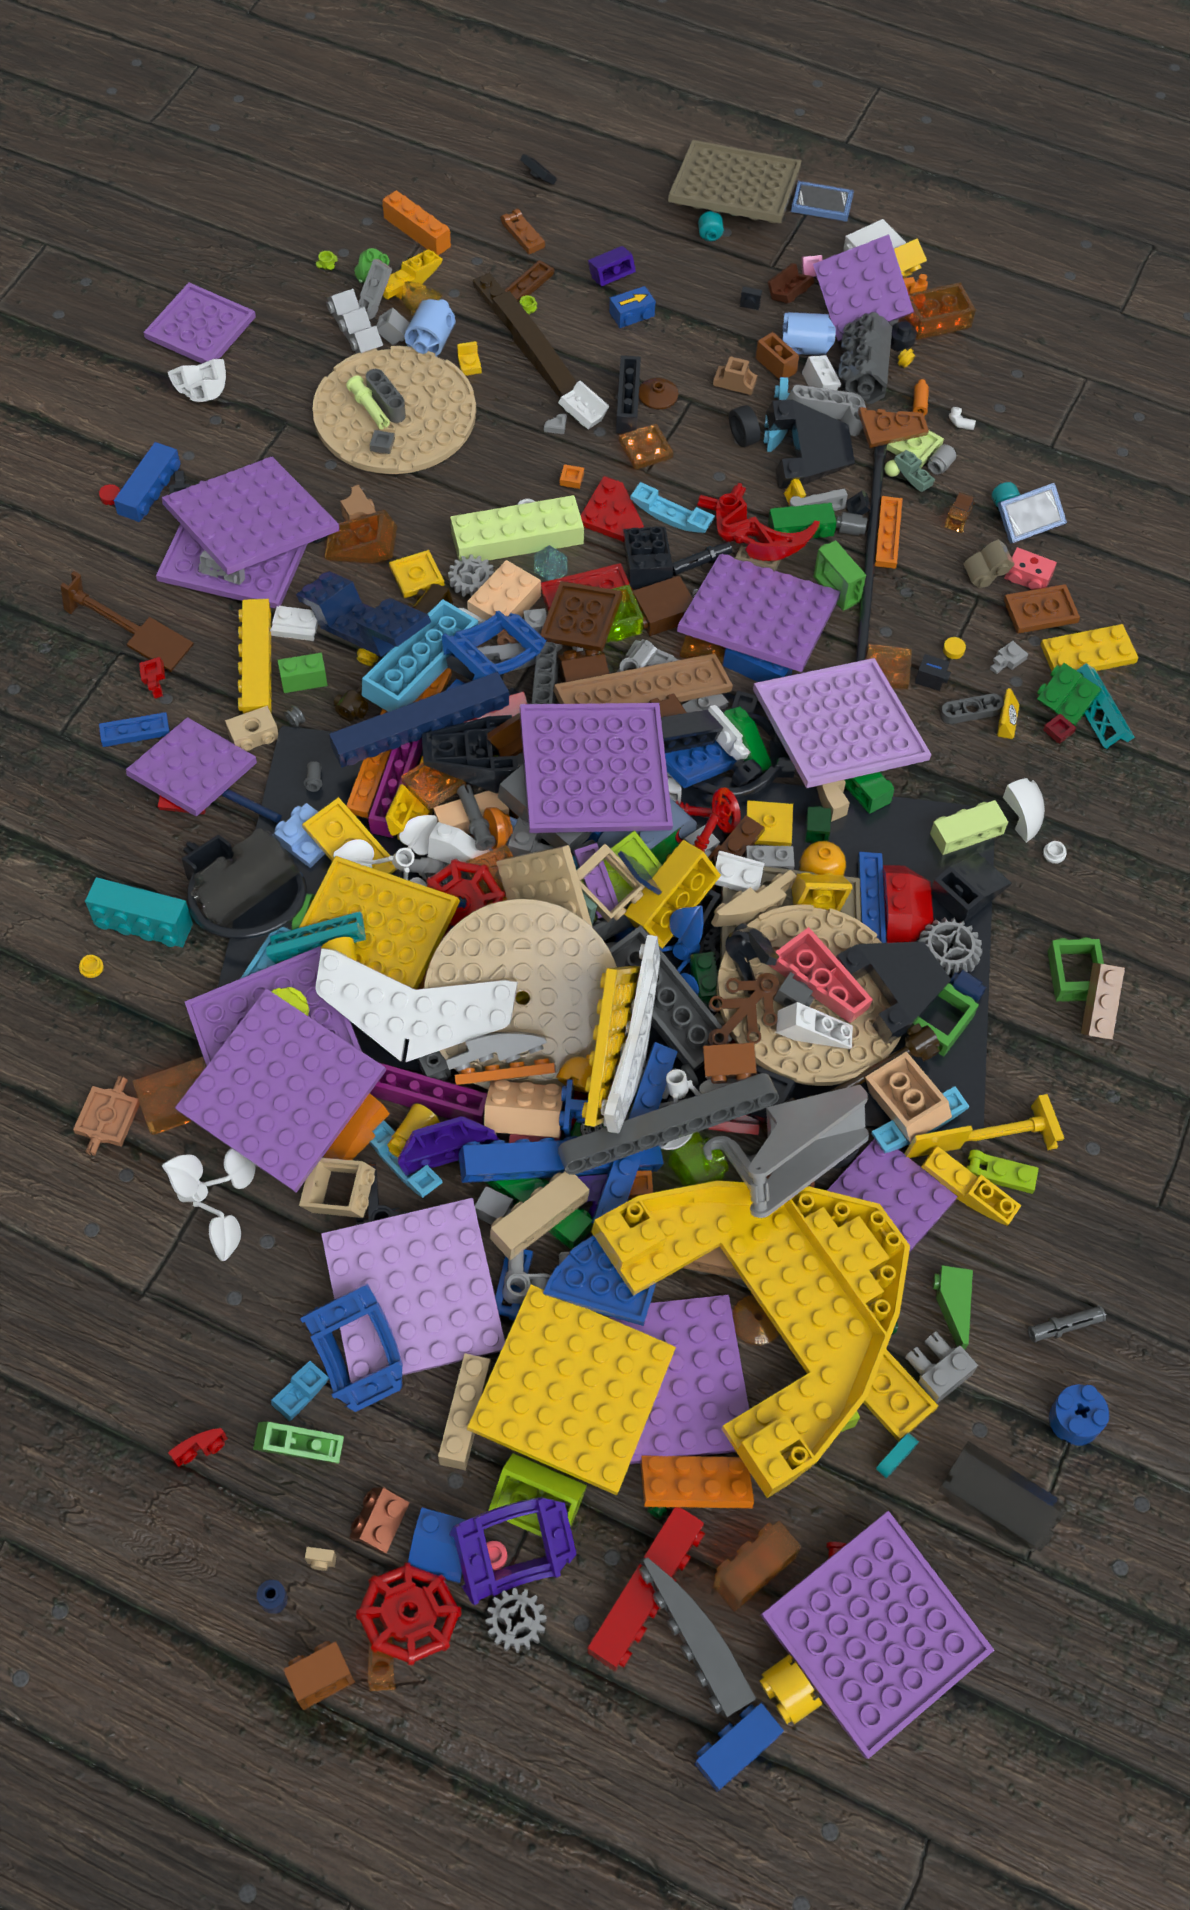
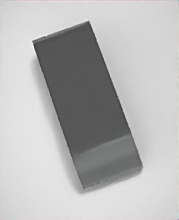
M371 369L367 371V387L371 389L372 397L391 422L400 423L404 421L406 411L405 400L381 370Z

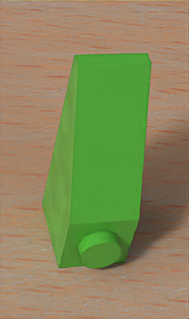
M942 1266L939 1273L934 1274L933 1289L937 1290V1302L956 1346L961 1345L965 1350L969 1344L973 1270Z
M258 1422L253 1450L339 1463L344 1436L272 1422Z

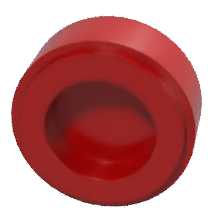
M113 484L103 486L99 490L101 502L105 505H115L114 499L120 492V489Z

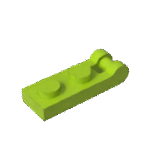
M971 1150L969 1152L968 1159L970 1165L966 1168L977 1177L983 1175L993 1184L1031 1194L1035 1191L1038 1167L986 1155L979 1150ZM980 1164L986 1166V1171L979 1168Z

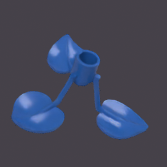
M700 905L680 908L672 913L670 917V930L675 937L679 938L678 942L675 945L667 946L663 949L660 948L662 952L673 950L674 956L683 960L682 964L677 968L679 973L687 963H690L691 955L700 952L699 942L703 933V909ZM634 930L620 933L614 942H619ZM688 973L680 974L698 996L699 987L695 978Z

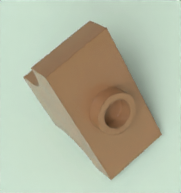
M729 357L727 365L718 367L713 380V386L752 395L758 375L750 371L749 361Z
M359 485L351 487V495L340 501L342 516L351 529L358 526H365L370 530L378 528L377 513L372 500L367 499Z

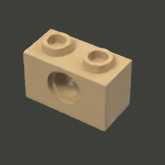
M268 706L225 720L227 732L232 743L245 751H250L263 744L272 743L278 738L277 725Z

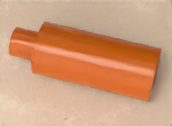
M920 379L914 386L913 412L923 413L925 416L928 411L929 386L923 379Z

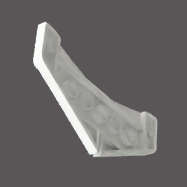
M647 935L646 943L641 944L639 958L642 959V964L636 985V996L631 1005V1021H628L625 1034L628 1037L626 1043H622L621 1059L615 1070V1078L608 1100L604 1099L602 1102L601 1115H604V1126H607L608 1132L619 1134L641 1080L643 1067H645L660 965L658 938L652 935Z
M322 948L316 980V992L400 1061L403 1060L405 1041L409 1039L406 1062L507 1027L512 1019L518 982L498 980L413 989L347 957V955L337 950Z

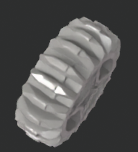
M944 917L941 923L935 919L932 925L928 924L925 930L921 932L918 942H924L948 975L953 977L955 972L961 973L962 970L972 972L975 966L978 965L982 954V949L980 948L982 943L981 940L977 939L978 932H972V925L965 927L964 920L959 924L956 923L955 917L951 919V922H948Z

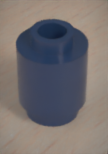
M964 970L961 973L955 972L949 983L955 990L963 995L970 996L976 1003L987 988L982 984L981 980Z
M267 1580L258 1588L257 1600L264 1611L276 1614L286 1607L288 1595L280 1582ZM276 1592L275 1597L272 1599L267 1598L271 1593Z

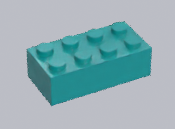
M97 877L85 900L93 923L98 928L117 930L123 935L132 934L140 936V938L146 941H159L169 947L178 946L183 948L193 925L186 900Z

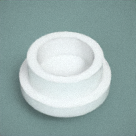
M1059 841L1048 843L1043 850L1045 859L1051 863L1062 862L1067 854L1065 846Z

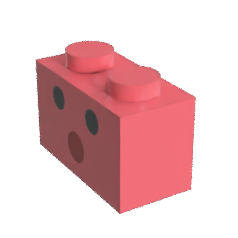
M1017 547L1012 557L1015 565L1005 574L1004 579L1032 590L1047 588L1057 562Z

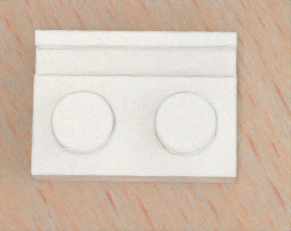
M277 606L270 632L271 636L314 641L318 622L312 610Z
M719 850L715 868L721 874V877L715 885L742 892L751 887L756 892L760 887L765 863Z

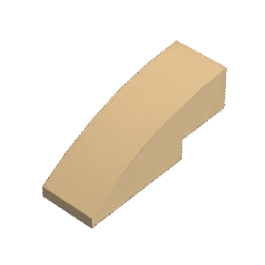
M845 780L817 786L823 808H831V822L847 815L850 802L843 794L846 784Z

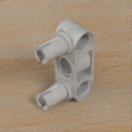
M522 1251L512 1260L508 1259V1272H506L504 1277V1287L502 1290L503 1298L508 1303H520L522 1305L530 1285L545 1290L551 1275L544 1273L526 1274L524 1272V1251ZM570 1252L559 1254V1265ZM510 1285H517L521 1288L522 1292H514Z

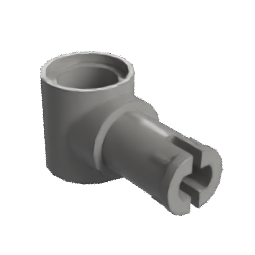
M427 855V858L414 859V862L408 868L409 872L419 873L426 881L428 877H432L446 867L447 863L430 858Z

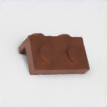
M792 263L768 281L772 300L784 303L793 302L797 296L806 292L814 284L813 276L799 274L795 263Z
M372 1488L364 1497V1507L360 1515L354 1519L351 1525L352 1532L349 1538L354 1541H361L380 1553L386 1554L410 1502L385 1488Z

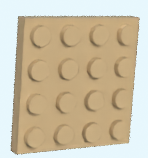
M569 845L496 861L507 900L536 899L550 902L572 911L592 926Z

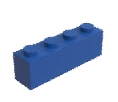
M154 442L114 499L118 515L140 522L148 514L151 505L159 498L160 492L169 484L170 478L180 467L177 449Z

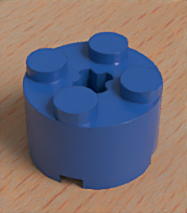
M1072 1385L1067 1387L1056 1398L1049 1413V1423L1055 1435L1061 1440L1064 1439L1076 1446L1092 1442L1109 1421L1107 1402L1092 1385Z

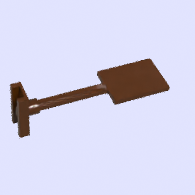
M75 571L71 573L72 583L69 586L65 583L61 584L63 607L66 612L72 614L79 605H85L134 634L128 641L127 647L149 660L161 657L164 668L170 672L194 645L189 639L151 617L142 626H138L90 598L87 593L83 592L81 575Z

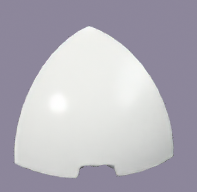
M212 359L200 365L180 366L168 371L169 378L177 391L184 393L192 401L203 402L213 400L224 389L226 371L223 359Z
M1027 778L1008 784L1003 798L1019 816L1015 830L1025 842H1028L1040 830L1045 808L1042 793L1034 780L1030 782Z

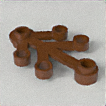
M771 973L759 975L756 981H739L736 978H730L726 982L725 990L730 994H735L738 991H755L749 998L723 999L720 996L711 998L709 1008L714 1012L722 1009L738 1010L721 1029H714L708 1035L709 1046L727 1044L728 1035L745 1016H747L748 1032L745 1037L747 1043L754 1042V1045L759 1043L762 1036L757 1026L756 1004L762 997L764 1006L763 1025L772 1027L777 1023L778 1017L774 1013L773 995L779 990V981ZM764 981L771 983L770 989H766L763 986ZM730 982L736 983V990H731L729 988ZM713 1000H719L721 1007L715 1008L712 1004ZM767 1015H771L773 1017V1023H768L765 1018ZM750 1033L757 1035V1041L750 1040ZM716 1034H720L723 1037L722 1042L715 1041Z

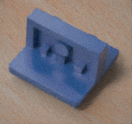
M570 1079L567 1080V1086H562L561 1101H563L565 1111H560L559 1126H561L560 1130L564 1131L565 1138L571 1137L572 1119H576L578 1123L585 1124V1118H582V1109L584 1103H588V1100L574 1099L575 1089L573 1080Z

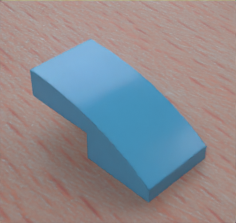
M309 1361L291 1377V1382L271 1400V1405L286 1419L291 1421L326 1384L329 1377Z

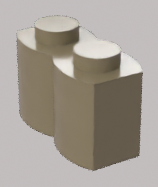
M1000 540L991 542L981 552L972 555L964 562V567L972 584L978 588L989 586L997 576L1007 574L1015 565L1006 545Z

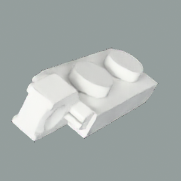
M716 705L710 706L708 711L724 727L716 741L737 761L746 759L750 751L742 743L743 740L741 738L743 735Z

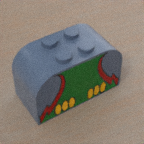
M670 798L673 821L672 830L636 831L661 865L666 862L685 837L696 831L697 826L696 821L672 798ZM633 831L603 832L598 839V847L600 849L606 844L611 849Z

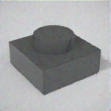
M374 430L370 442V451L391 454L395 433Z

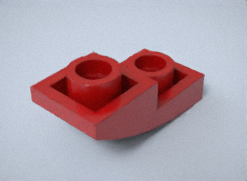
M221 1428L211 1429L183 1441L170 1450L168 1454L174 1463L180 1467L183 1463L185 1465L190 1463L197 1456L196 1452L198 1450H201L206 1457L211 1453H217L224 1447L225 1441L228 1438Z

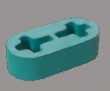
M907 1433L882 1460L876 1470L883 1477L888 1478L917 1446L919 1441L910 1433Z

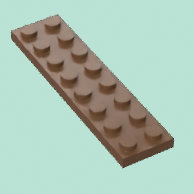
M714 653L555 684L553 691L560 704L649 703L651 699L658 698L660 701L665 700L667 695L673 693L680 702L731 692L733 685Z

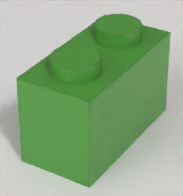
M322 653L278 660L284 693L328 686Z

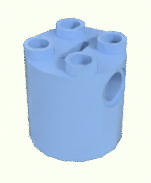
M428 299L420 302L405 332L404 338L408 347L414 348L420 354L430 351L435 353V356H438L441 353L456 323L454 313L449 308L448 302L443 299Z
M784 313L783 341L797 354L826 355L835 342L836 327L831 322L829 315Z

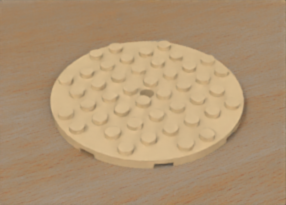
M391 346V349L377 351V348L363 353H357L334 367V371L328 377L323 378L316 390L313 400V418L316 431L323 444L331 453L345 463L374 473L403 474L437 465L459 450L468 439L474 427L476 402L469 380L449 360L444 361L430 351L420 354L412 347ZM371 369L381 370L405 400V420L400 423L390 421L387 428L379 429L365 407L356 402L355 395L347 389V381L351 377L359 375L363 378V383L367 387V371ZM374 430L395 433L391 454L370 451V442Z
M510 899L484 906L472 912L448 932L432 957L427 970L424 989L498 980L518 982L516 994L520 991H526L530 995V1001L524 1005L519 1004L515 996L510 1024L492 1033L526 1032L545 1036L547 1043L543 1044L544 1049L532 1054L527 1050L520 1053L521 1058L509 1063L524 1062L525 1066L535 1065L534 1060L549 1059V1063H555L556 1073L503 1080L516 1083L532 1082L533 1084L540 1085L556 1084L558 1086H566L556 1076L568 1059L576 1056L586 1058L587 1054L591 1055L592 1050L595 1051L597 1040H593L595 1025H599L600 1014H597L598 1000L603 998L604 988L600 987L601 977L603 973H606L607 968H615L617 966L602 937L584 919L572 911L559 905L536 899ZM466 1042L442 1049L440 1052L447 1060V1058L468 1051ZM494 1052L492 1053L493 1058L481 1063L479 1059L469 1062L470 1067L468 1068H475V1072L485 1071V1066L500 1065V1069L510 1068V1064L505 1059L499 1061L497 1053ZM491 1081L474 1084L489 1089Z
M791 905L776 908L759 915L757 919L747 925L761 931L769 939L775 952L808 927L835 957L856 944L882 943L874 931L857 919L831 908L829 910L813 908V905ZM725 951L718 971L717 996L723 999L749 998L745 996L744 991L730 994L725 990V984L730 978H736L741 981L733 959ZM758 957L749 960L755 979L763 973H771L777 977L779 988L786 979L783 975L769 965L761 963ZM869 974L856 981L870 995L873 1001L869 1009L853 1022L848 1023L818 1000L814 999L810 1005V1008L853 1025L852 1048L850 1049L800 1042L776 1033L777 1023L772 1027H766L762 1023V1016L764 1015L763 997L756 1004L757 1026L762 1036L760 1042L755 1045L756 1063L764 1069L794 1080L796 1083L815 1086L842 1084L857 1077L864 1070L888 1057L901 1037L886 1045L872 1026L877 1015L891 1007V1005ZM764 981L763 986L766 989H770L771 983ZM730 982L729 988L731 990H736V983ZM773 1000L774 1013L777 1015L778 1010L785 1007ZM738 1009L720 1010L725 1024ZM767 1015L765 1018L768 1023H773L774 1021L771 1015ZM747 1016L730 1033L737 1044L747 1043L745 1039L748 1032ZM750 1033V1040L757 1041V1035Z

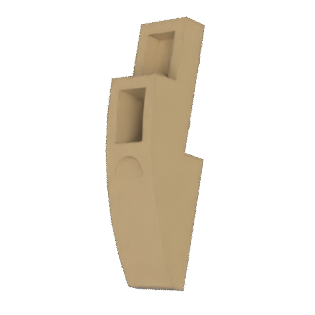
M789 870L784 875L782 873L778 874L771 881L770 885L767 887L763 885L756 892L751 887L744 892H737L728 904L722 903L715 909V916L711 924L714 927L740 925L757 919L759 915L780 908L787 896L785 892L792 887L797 876L792 870Z

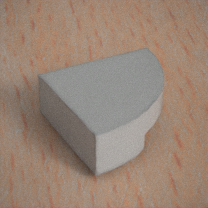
M559 414L557 417L546 421L544 432L564 434L567 414Z

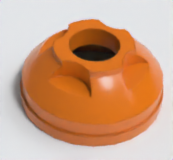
M487 807L484 810L483 818L489 822V831L496 839V844L492 849L497 850L506 845L509 837L513 834V827L508 814H505L497 807Z

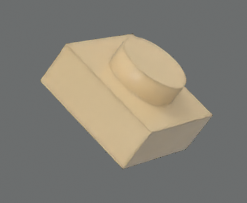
M307 1547L305 1560L307 1564H311L312 1569L327 1570V1567H335L337 1556L334 1550Z

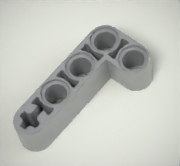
M795 385L786 399L795 400L830 417L840 419L849 425L850 435L852 436L859 435L863 428L858 409L859 407L866 408L863 398L856 393Z

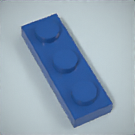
M166 712L99 724L103 747L164 737L170 732Z

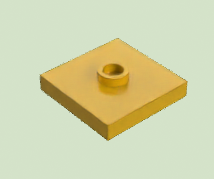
M429 550L389 562V567L404 598L417 595L420 589L427 590L430 584L433 583L445 586L444 579Z
M747 801L746 815L765 827V831L755 844L791 846L793 804Z

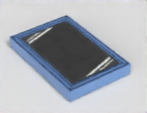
M798 181L791 212L847 221L854 190Z
M1055 483L997 503L1010 544L1067 523Z

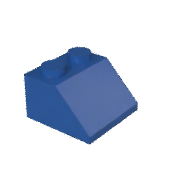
M421 1508L413 1534L408 1563L411 1566L438 1576L442 1574L446 1577V1580L460 1583L463 1573L454 1537L449 1534L453 1526L466 1520Z

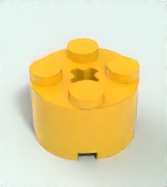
M789 1654L762 1673L763 1679L760 1680V1683L770 1699L776 1697L779 1704L776 1707L785 1723L788 1724L792 1721L795 1725L820 1707L822 1702L819 1697L813 1700L816 1697L813 1693L815 1690L795 1662L790 1665L793 1659Z

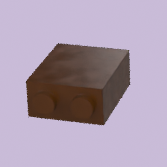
M679 575L633 591L630 606L633 613H637L641 628L645 629L649 636L678 627L693 598Z

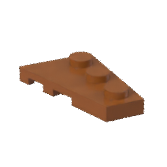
M863 407L858 409L869 448L922 437L929 433L923 413L906 411L894 413L885 412L884 409L873 411Z

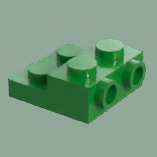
M1063 663L1062 666L1057 665L1050 674L1053 678L1048 685L1044 683L1037 692L1039 697L1037 699L1041 704L1056 714L1063 715L1076 726L1102 689L1083 677L1081 673Z

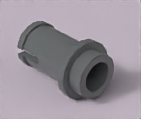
M312 761L307 764V778L304 780V785L311 792L318 791L322 786V780L320 779L322 766L319 762Z

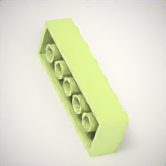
M574 495L450 516L451 534L459 561H462V556L466 559H469L470 555H473L474 559L481 556V561H484L486 559L494 560L584 544V526Z

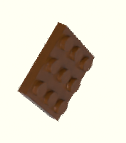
M560 581L540 635L546 642L602 652L621 603L622 592Z

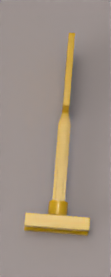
M1048 1094L1039 1095L1032 1104L1031 1108L1035 1117H1031L1029 1120L973 1130L971 1126L917 1135L904 1154L909 1158L929 1155L936 1146L946 1152L960 1149L966 1141H979L1027 1131H1041L1047 1150L1057 1149L1056 1141L1064 1140V1136Z

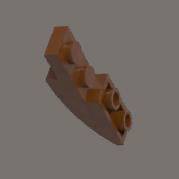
M745 815L721 846L718 845L708 857L715 866L719 850L745 857L746 846H753L765 831V827ZM714 884L711 890H715L718 885Z

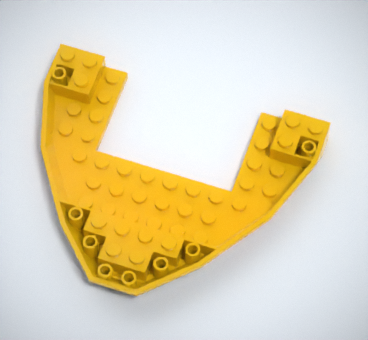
M712 1181L639 1195L595 1219L592 1228V1234L633 1296L720 1246L807 1373V1375L724 1424L721 1428L766 1498H769L791 1484L817 1463L868 1397L900 1314L910 1245L880 1204L809 1186L764 1218H757L751 1215L750 1206L753 1202L751 1201L750 1190L744 1182Z

